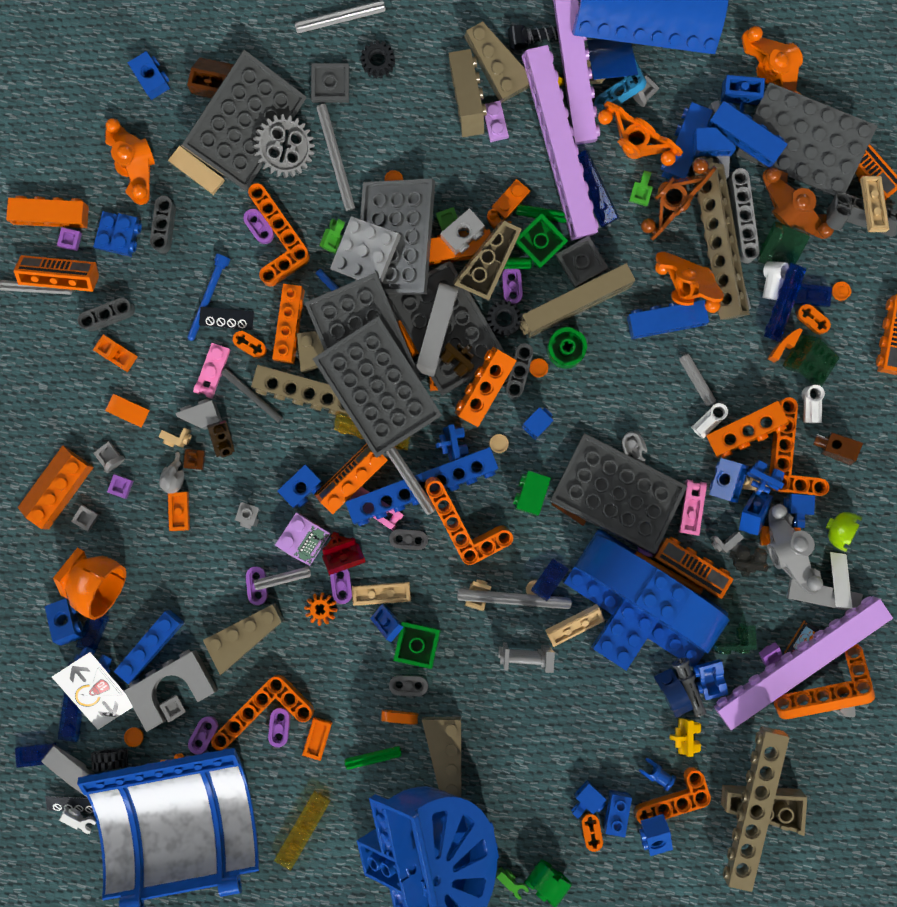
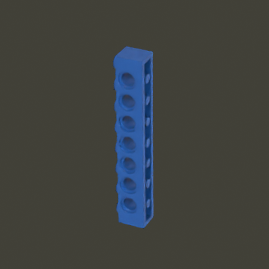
M489 447L414 477L420 484L425 483L430 477L443 476L446 479V484L443 485L445 490L448 489L449 492L459 489L460 484L466 483L470 485L478 482L477 478L484 476L486 479L496 475L495 471L498 470V466ZM475 462L480 463L482 470L474 472L471 469V465ZM460 469L464 472V477L456 479L453 476V472ZM404 480L345 502L353 524H358V526L370 523L369 519L375 516L377 520L388 516V511L394 510L395 513L406 509L405 505L410 503L413 506L419 504ZM434 483L430 485L429 490L436 491L439 486ZM402 490L410 492V497L407 500H402L399 497V493ZM385 496L392 498V504L388 507L381 504V500ZM366 503H371L374 506V510L370 514L363 511Z

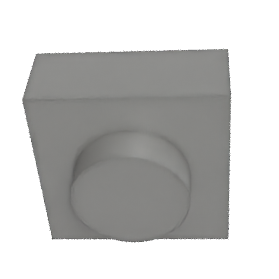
M81 505L71 522L86 531H90L100 515Z
M177 695L158 705L167 722L186 712Z

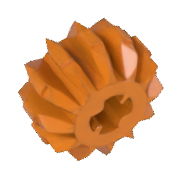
M321 592L320 599L316 593L313 594L314 601L310 598L307 599L311 606H305L304 609L310 610L306 617L313 616L310 621L311 623L318 619L317 624L320 626L322 625V619L325 624H329L328 617L335 619L331 612H337L338 609L331 606L337 602H329L332 597L331 595L324 599L325 593ZM323 604L325 613H318L317 605L321 606Z

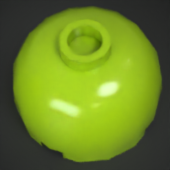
M842 512L835 519L830 518L826 529L829 530L828 539L834 547L846 552L848 548L844 546L851 544L859 527L856 521L857 519L861 521V516L851 512Z

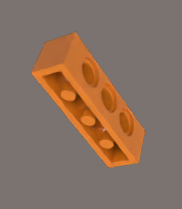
M283 284L272 358L275 362L295 364L298 343L297 333H299L305 294L302 286Z
M495 347L486 352L483 365L477 368L473 382L467 385L465 396L462 400L458 401L455 407V414L476 427H479L517 361ZM493 365H497V371L490 373V368ZM483 382H488L487 388L480 390V385ZM477 398V399H478L477 405L471 407V406H470L471 401H472L473 399Z
M779 401L706 436L717 458H727L733 454L732 451L738 448L744 450L750 447V443L755 440L760 442L769 437L768 434L774 431L776 433L787 429L786 425L789 424V421ZM765 418L772 420V425L768 428L761 426V421ZM746 427L754 429V433L751 436L743 434V430ZM729 435L736 437V441L732 445L725 443V439Z

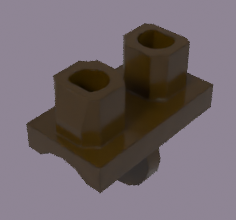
M448 342L440 360L447 366L453 359L459 362L453 371L460 378L467 372L471 373L474 370V365L465 355L470 360L474 357L470 352L472 346L468 344L464 347L459 343L457 348L461 351L460 353Z
M226 420L217 424L207 425L216 457L232 455V452H235Z

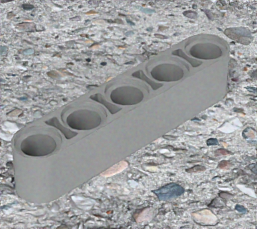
M738 168L729 177L728 185L740 261L748 264L759 255V242L749 173L743 168ZM735 176H739L742 182H737ZM738 194L743 195L744 198H745V201L739 200L738 197H737V195H738ZM740 213H745L747 220L742 219ZM742 231L748 232L750 238H745ZM745 250H750L752 257H748L745 254Z
M443 283L439 284L416 369L420 374L431 377L435 376L456 301L458 287Z

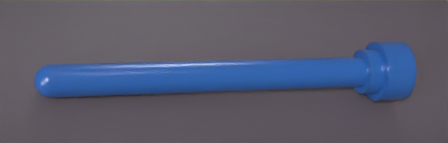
M216 254L214 258L215 269L201 301V307H208L221 272L226 266L228 267L231 259ZM200 306L188 334V340L190 341L195 339L200 327Z

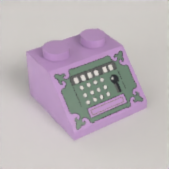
M295 513L275 546L310 566L331 533L300 513Z

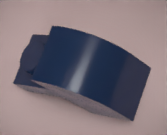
M671 668L654 677L676 718L693 710L683 685Z

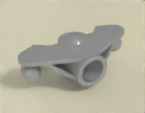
M777 504L768 511L770 543L767 545L770 559L777 569H783L804 591L809 594H816L823 587V580L821 579L820 571L811 568L808 557L814 550V540L805 531H795L791 527L793 517L787 512V508L784 505Z

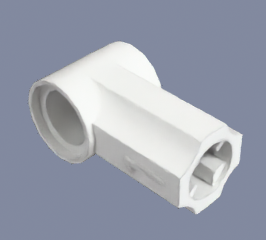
M768 261L763 271L766 281L762 298L780 300L783 281L789 276V264Z
M820 385L807 386L802 391V398L804 399L803 423H822V399L825 392ZM811 389L816 392L814 399L810 396Z
M721 403L713 405L691 428L699 437L704 439L706 435L728 415L727 407ZM716 408L720 409L723 412V416L720 418L714 416L713 410Z

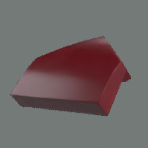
M333 532L329 543L322 549V559L329 575L365 563V557L361 548L353 537L348 539L339 536V533Z

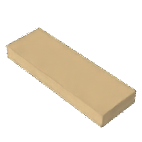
M181 146L176 149L168 160L212 195L216 193L225 181Z
M862 176L860 182L868 232H887L889 230L882 177Z
M410 582L352 586L353 606L411 602Z
M595 604L545 631L553 647L604 622L605 619L599 606Z

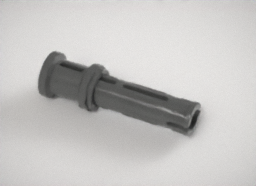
M688 658L677 659L672 663V666L676 669L679 676L678 680L684 686L691 701L694 716L701 717L706 714V710L694 682L695 674L691 672L689 667L690 661Z

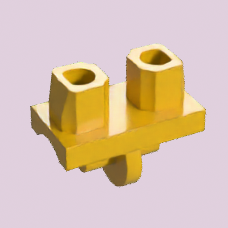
M678 718V727H675V734L669 736L670 740L675 741V748H678V754L693 757V753L701 751L700 741L694 740V734L701 732V724L686 718Z

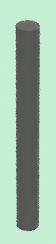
M227 368L222 371L221 374L276 422L279 423L283 419L278 412Z

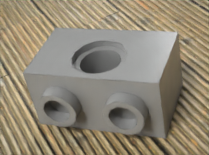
M469 208L442 231L440 236L452 252L457 255L459 252H465L469 248L470 242L473 240L477 241L484 235L485 225ZM461 230H467L469 235L461 237L458 233Z

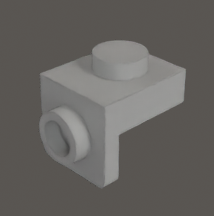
M241 502L235 521L240 522V526L245 528L257 527L259 508Z
M734 532L724 542L717 536H712L710 539L713 541L711 545L717 552L727 553L731 549L733 551L742 544L740 541L744 537L740 532Z

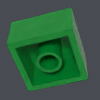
M541 213L518 236L515 245L527 257H530L532 263L540 269L568 240Z
M528 471L526 475L523 474L519 482V486L522 487L521 491L516 493L513 504L516 505L515 509L539 516L551 478Z
M403 621L401 623L403 629L399 632L393 661L432 669L441 629Z

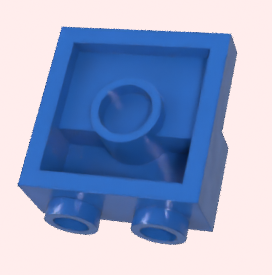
M103 211L93 247L132 257V253L137 249L136 237L142 229L141 221L137 217L120 213L117 215Z

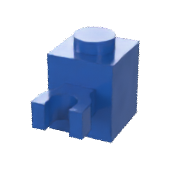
M787 494V498H784L783 505L787 508V512L795 514L793 528H805V515H814L815 495Z
M586 780L574 794L579 802L571 811L576 818H579L586 808L592 814L596 811L600 812L606 805V798Z

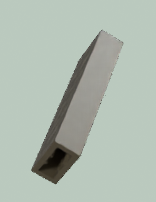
M626 263L523 314L520 322L521 325H519L523 335L527 334L531 338L630 289L635 282V278Z

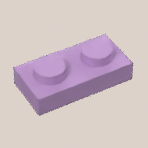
M495 101L485 104L487 115L484 118L490 142L509 138L501 102Z

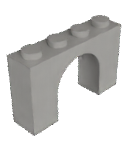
M189 649L179 654L180 659L175 662L173 659L162 664L163 669L159 671L153 669L145 674V679L142 681L139 678L128 684L130 688L124 690L146 732L166 721L158 706L159 702L156 695L158 684L165 676L173 675L182 678L188 684L197 702L218 691L196 650L192 652Z

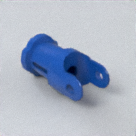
M646 758L645 760L653 766V771L651 774H648L644 770L639 769V772L652 782L655 781L663 786L665 791H668L673 786L676 776L669 775L662 770L659 764Z

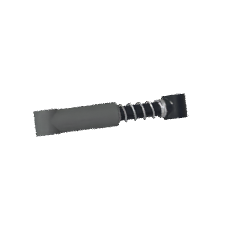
M513 25L507 30L510 49L513 51L523 50L528 47V44L535 41L542 42V40L549 41V39L557 40L558 38L557 26L553 27L552 25L549 28L543 26L542 29L535 28L534 30L527 29L524 25Z

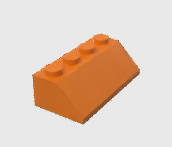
M62 445L20 503L18 509L26 519L40 529H50L94 467Z

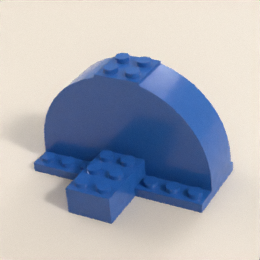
M597 530L563 582L612 614L591 648L627 671L648 638L678 659L688 658L690 661L689 666H696L704 653L708 654L730 621L727 611L636 556L635 551L603 530Z
M428 786L404 790L390 799L376 794L369 798L376 829L357 840L364 875L390 889L393 907L488 906L495 884L499 854L492 822L487 819L480 808L466 799Z

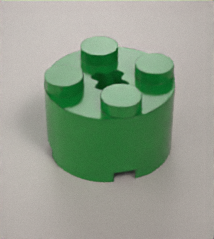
M564 327L555 331L547 345V354L550 361L556 367L563 369L577 366L587 351L586 338L580 331L571 327ZM565 344L567 347H571L569 352L563 350Z
M541 859L524 883L533 890L535 888L537 890L536 895L545 902L547 900L553 907H557L570 890L572 883L563 873L558 872L551 867L550 863Z

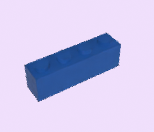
M723 101L708 123L710 128H717L734 145L768 168L773 166L788 145L781 136L772 134L766 126L756 123L750 115L741 113L735 105Z
M693 102L689 108L685 107L681 116L684 121L682 125L678 124L674 133L677 136L674 143L682 149L683 153L681 156H676V161L673 165L665 166L662 164L660 168L663 170L661 177L666 179L687 177L694 159L693 133L699 126L708 124L713 110Z
M695 298L694 304L690 306L673 302L668 304L669 307L661 308V305L650 307L648 311H643L642 309L631 311V314L627 317L631 340L707 325L709 318L705 309V300L699 301L698 298Z
M171 610L165 611L114 672L127 684L136 680L185 622Z

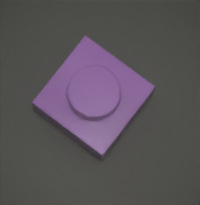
M61 227L57 246L78 251L82 233Z
M114 474L107 492L127 499L134 481Z
M774 642L759 652V655L767 667L769 664L781 660L782 652L780 647Z

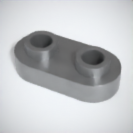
M396 529L390 534L389 541L395 548L421 550L426 547L428 538L422 531ZM398 535L403 537V541L400 543L396 541V536ZM416 537L422 538V542L420 544L415 543Z
M396 675L390 680L389 689L395 695L422 696L428 689V682L423 676ZM397 681L403 683L401 688L396 687ZM416 682L422 683L420 689L415 687Z

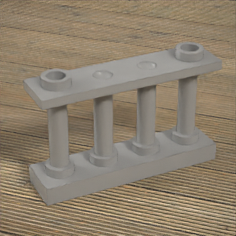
M503 642V647L499 646L498 658H500V664H503L504 670H508L509 663L541 665L545 673H554L555 652L549 645H541V649L537 651L509 649L507 642Z

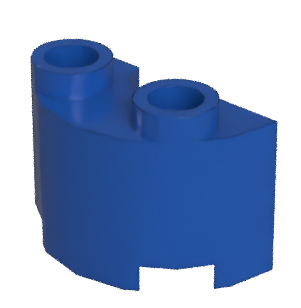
M720 659L692 667L693 673L696 678L698 677L699 681L696 682L698 693H703L705 700L728 695L723 675V664Z

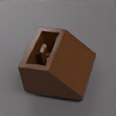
M200 57L191 67L187 87L194 95L212 98L234 64Z

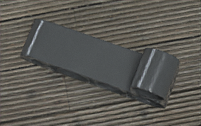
M842 192L837 193L827 209V225L834 230H841L845 223L849 222L867 229L863 199ZM886 207L889 230L878 233L893 237L897 235V211Z

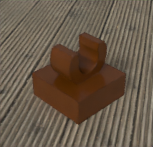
M185 449L183 468L204 470L206 451Z

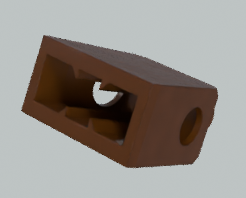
M831 433L828 438L817 434L813 445L823 448L821 454L851 466L856 462L863 443ZM832 444L837 445L838 449H834Z

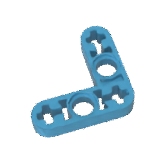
M635 55L638 75L624 76L623 80L599 94L594 101V105L599 111L606 109L603 105L604 101L620 105L645 88L647 82ZM635 77H637V79H638V83H637V84L635 83V80L633 79V78H635ZM624 89L622 95L616 96L619 90Z

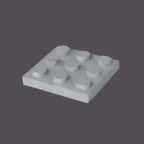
M351 216L330 269L356 280L377 273L382 284L401 235Z

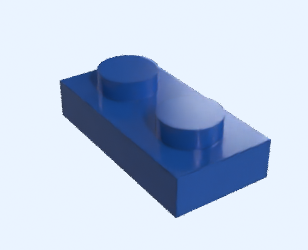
M384 604L370 618L385 639L390 642L403 629L401 623Z

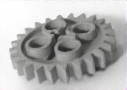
M284 114L280 116L279 120L274 115L273 122L268 118L266 119L267 125L262 123L260 125L262 130H256L259 137H254L253 140L258 142V144H255L253 148L258 149V152L254 156L261 157L258 163L264 162L263 170L269 167V174L276 171V177H279L281 173H283L284 178L288 177V173L294 177L295 171L298 174L302 173L301 167L303 169L308 168L305 162H312L308 156L314 155V152L310 151V149L315 147V145L309 142L313 137L307 136L310 129L303 130L305 123L300 126L298 125V118L293 122L291 115L288 116L287 120H285ZM273 130H277L280 132V139H276L273 137ZM285 130H288V136L285 141ZM291 135L298 137V144H294L291 141ZM285 141V146L288 148L284 150L283 162L280 163L279 160L283 151V147L280 145ZM269 149H274L277 152L276 158H272L269 155ZM288 154H293L295 156L294 163L288 161Z

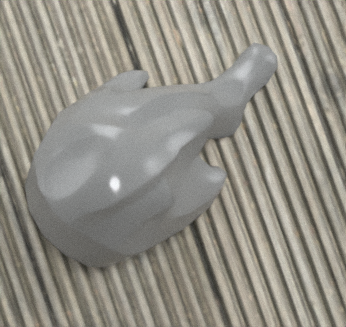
M627 432L622 438L624 453L630 457L632 455L634 459L645 464L642 451L647 453V447L642 436L638 432Z
M179 452L175 453L174 461L168 467H164L159 479L161 489L169 494L179 491L184 481V471H178V468L181 466Z

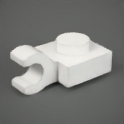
M65 807L59 821L75 829L80 828L86 834L91 832V828L87 827L86 824H96L94 817L83 818L81 813L75 808L69 809Z

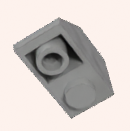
M209 399L199 401V405L191 407V405L182 407L181 411L176 413L178 418L204 430L208 429L207 425L217 424L222 421L216 402Z

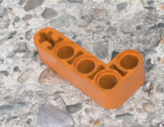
M695 767L687 768L684 771L687 789L636 805L634 815L638 822L641 824V820L664 814L665 819L708 806L711 797L704 775ZM698 773V779L691 782L689 779L691 774ZM699 792H703L704 798L697 801L696 795ZM680 798H685L686 800L683 806H677V801ZM661 804L667 805V809L664 812H658V807ZM651 807H653V810L656 813L655 815H653ZM643 810L647 812L644 818L641 816Z

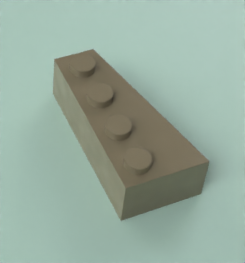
M484 22L466 30L464 37L474 56H476V60L498 101L503 103L530 88L525 68Z
M471 49L449 52V64L453 87H455L454 92L459 122H461L462 137L484 134V116L487 115L486 105L481 103L484 97L482 88H478L480 75L479 72H475V68H477L476 56L472 57Z
M502 219L458 274L453 284L489 300L522 229Z
M316 331L297 333L300 370L303 374L318 369L313 358L324 352V348Z
M276 603L203 640L220 675L225 673L284 621Z
M422 717L438 788L461 798V717Z
M722 785L721 805L727 813L737 815L738 809H741L742 806L741 794L746 789V786ZM757 787L755 792H760L763 787ZM777 788L769 821L770 825L805 836L807 796L801 789ZM759 805L753 806L750 811L757 810Z

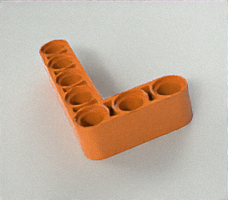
M255 183L249 187L248 194L287 250L260 270V279L266 286L271 287L306 265L310 260V254L266 189L261 184ZM262 191L263 193L260 197H254L256 192ZM268 206H272L273 210L269 213H266L265 208ZM277 222H284L281 228H275ZM288 237H294L292 243H286ZM298 252H305V256L303 258H296ZM288 262L289 267L285 270L281 269V264ZM268 273H274L271 280H265V276Z
M787 397L780 400L779 403L789 421L788 430L779 433L773 432L769 472L772 473L773 469L784 472L782 480L784 486L782 489L779 488L778 491L771 487L770 489L780 493L823 496L829 491V484L825 479L791 475L798 403L794 398ZM784 402L790 405L789 412L784 410ZM781 440H784L787 444L785 450L779 446ZM779 459H782L785 463L783 469L778 467ZM797 480L802 483L801 490H797L795 487ZM816 483L821 485L819 493L814 489Z
M430 477L426 480V492L465 564H475L508 547L513 542L512 533L506 526L502 525L471 540L440 479ZM434 483L439 484L438 490H429L430 485ZM442 500L448 501L447 506L444 508L438 507L439 502ZM455 517L456 522L454 524H447L449 518ZM501 533H507V537L505 539H499V535ZM464 534L465 537L462 541H457V535ZM484 542H490L488 548H481ZM469 550L473 551V555L471 557L464 556L465 552Z
M855 644L845 651L852 681L783 694L774 701L779 717L782 719H792L871 703L875 699V692L861 646ZM854 654L859 655V656L856 657V658H852V657H851V656L854 655ZM857 672H864L862 675H855ZM864 689L869 690L867 693H860ZM841 694H849L846 697H840ZM824 697L828 698L826 701H820ZM804 701L808 702L806 705H800ZM788 705L786 709H780L782 706Z
M275 675L212 737L211 744L216 750L226 749L275 699L299 722H307L314 714V707L284 676ZM277 679L281 682V689L274 688L273 680ZM261 693L268 697L267 703H262L259 700ZM288 693L295 696L294 703L287 701L286 695ZM249 707L253 709V717H249L246 715V708ZM300 708H307L309 710V716H302L300 714ZM232 722L239 723V731L232 728ZM218 736L225 737L226 744H220Z

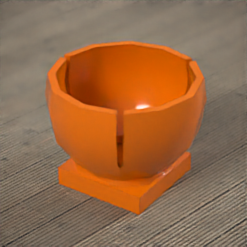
M77 547L53 579L60 595L66 599L68 598L72 608L84 617L96 620L113 606L120 595L126 580V568L114 559L105 556L87 558L85 552Z

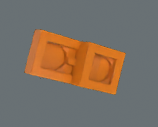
M799 328L783 338L773 349L768 360L776 362L780 359L785 348H793L803 329Z
M104 334L93 348V351L126 372L129 371L138 357Z
M115 394L112 395L105 409L106 412L141 428L150 411Z

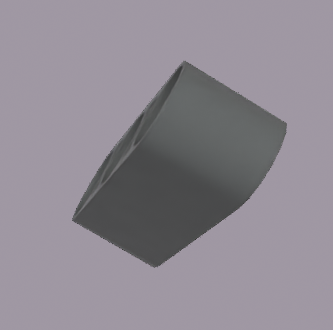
M160 196L155 201L150 235L151 246L161 254H165L171 249L176 206L167 196ZM169 203V208L162 210L163 205ZM167 222L166 227L160 229V224ZM164 240V245L157 247L158 242Z
M118 298L81 313L77 321L80 327L93 332L130 318L135 313V307L127 299ZM124 304H127V310L125 312H121V307ZM110 311V316L104 319V313ZM92 318V323L86 326L87 319Z
M520 344L516 349L514 359L517 361L510 372L506 386V395L510 399H518L523 393L533 356V348L529 344ZM526 349L529 352V356L523 358L519 355V351ZM517 367L523 368L524 375L517 376L514 373V369ZM516 385L520 392L513 395L510 393L509 387Z

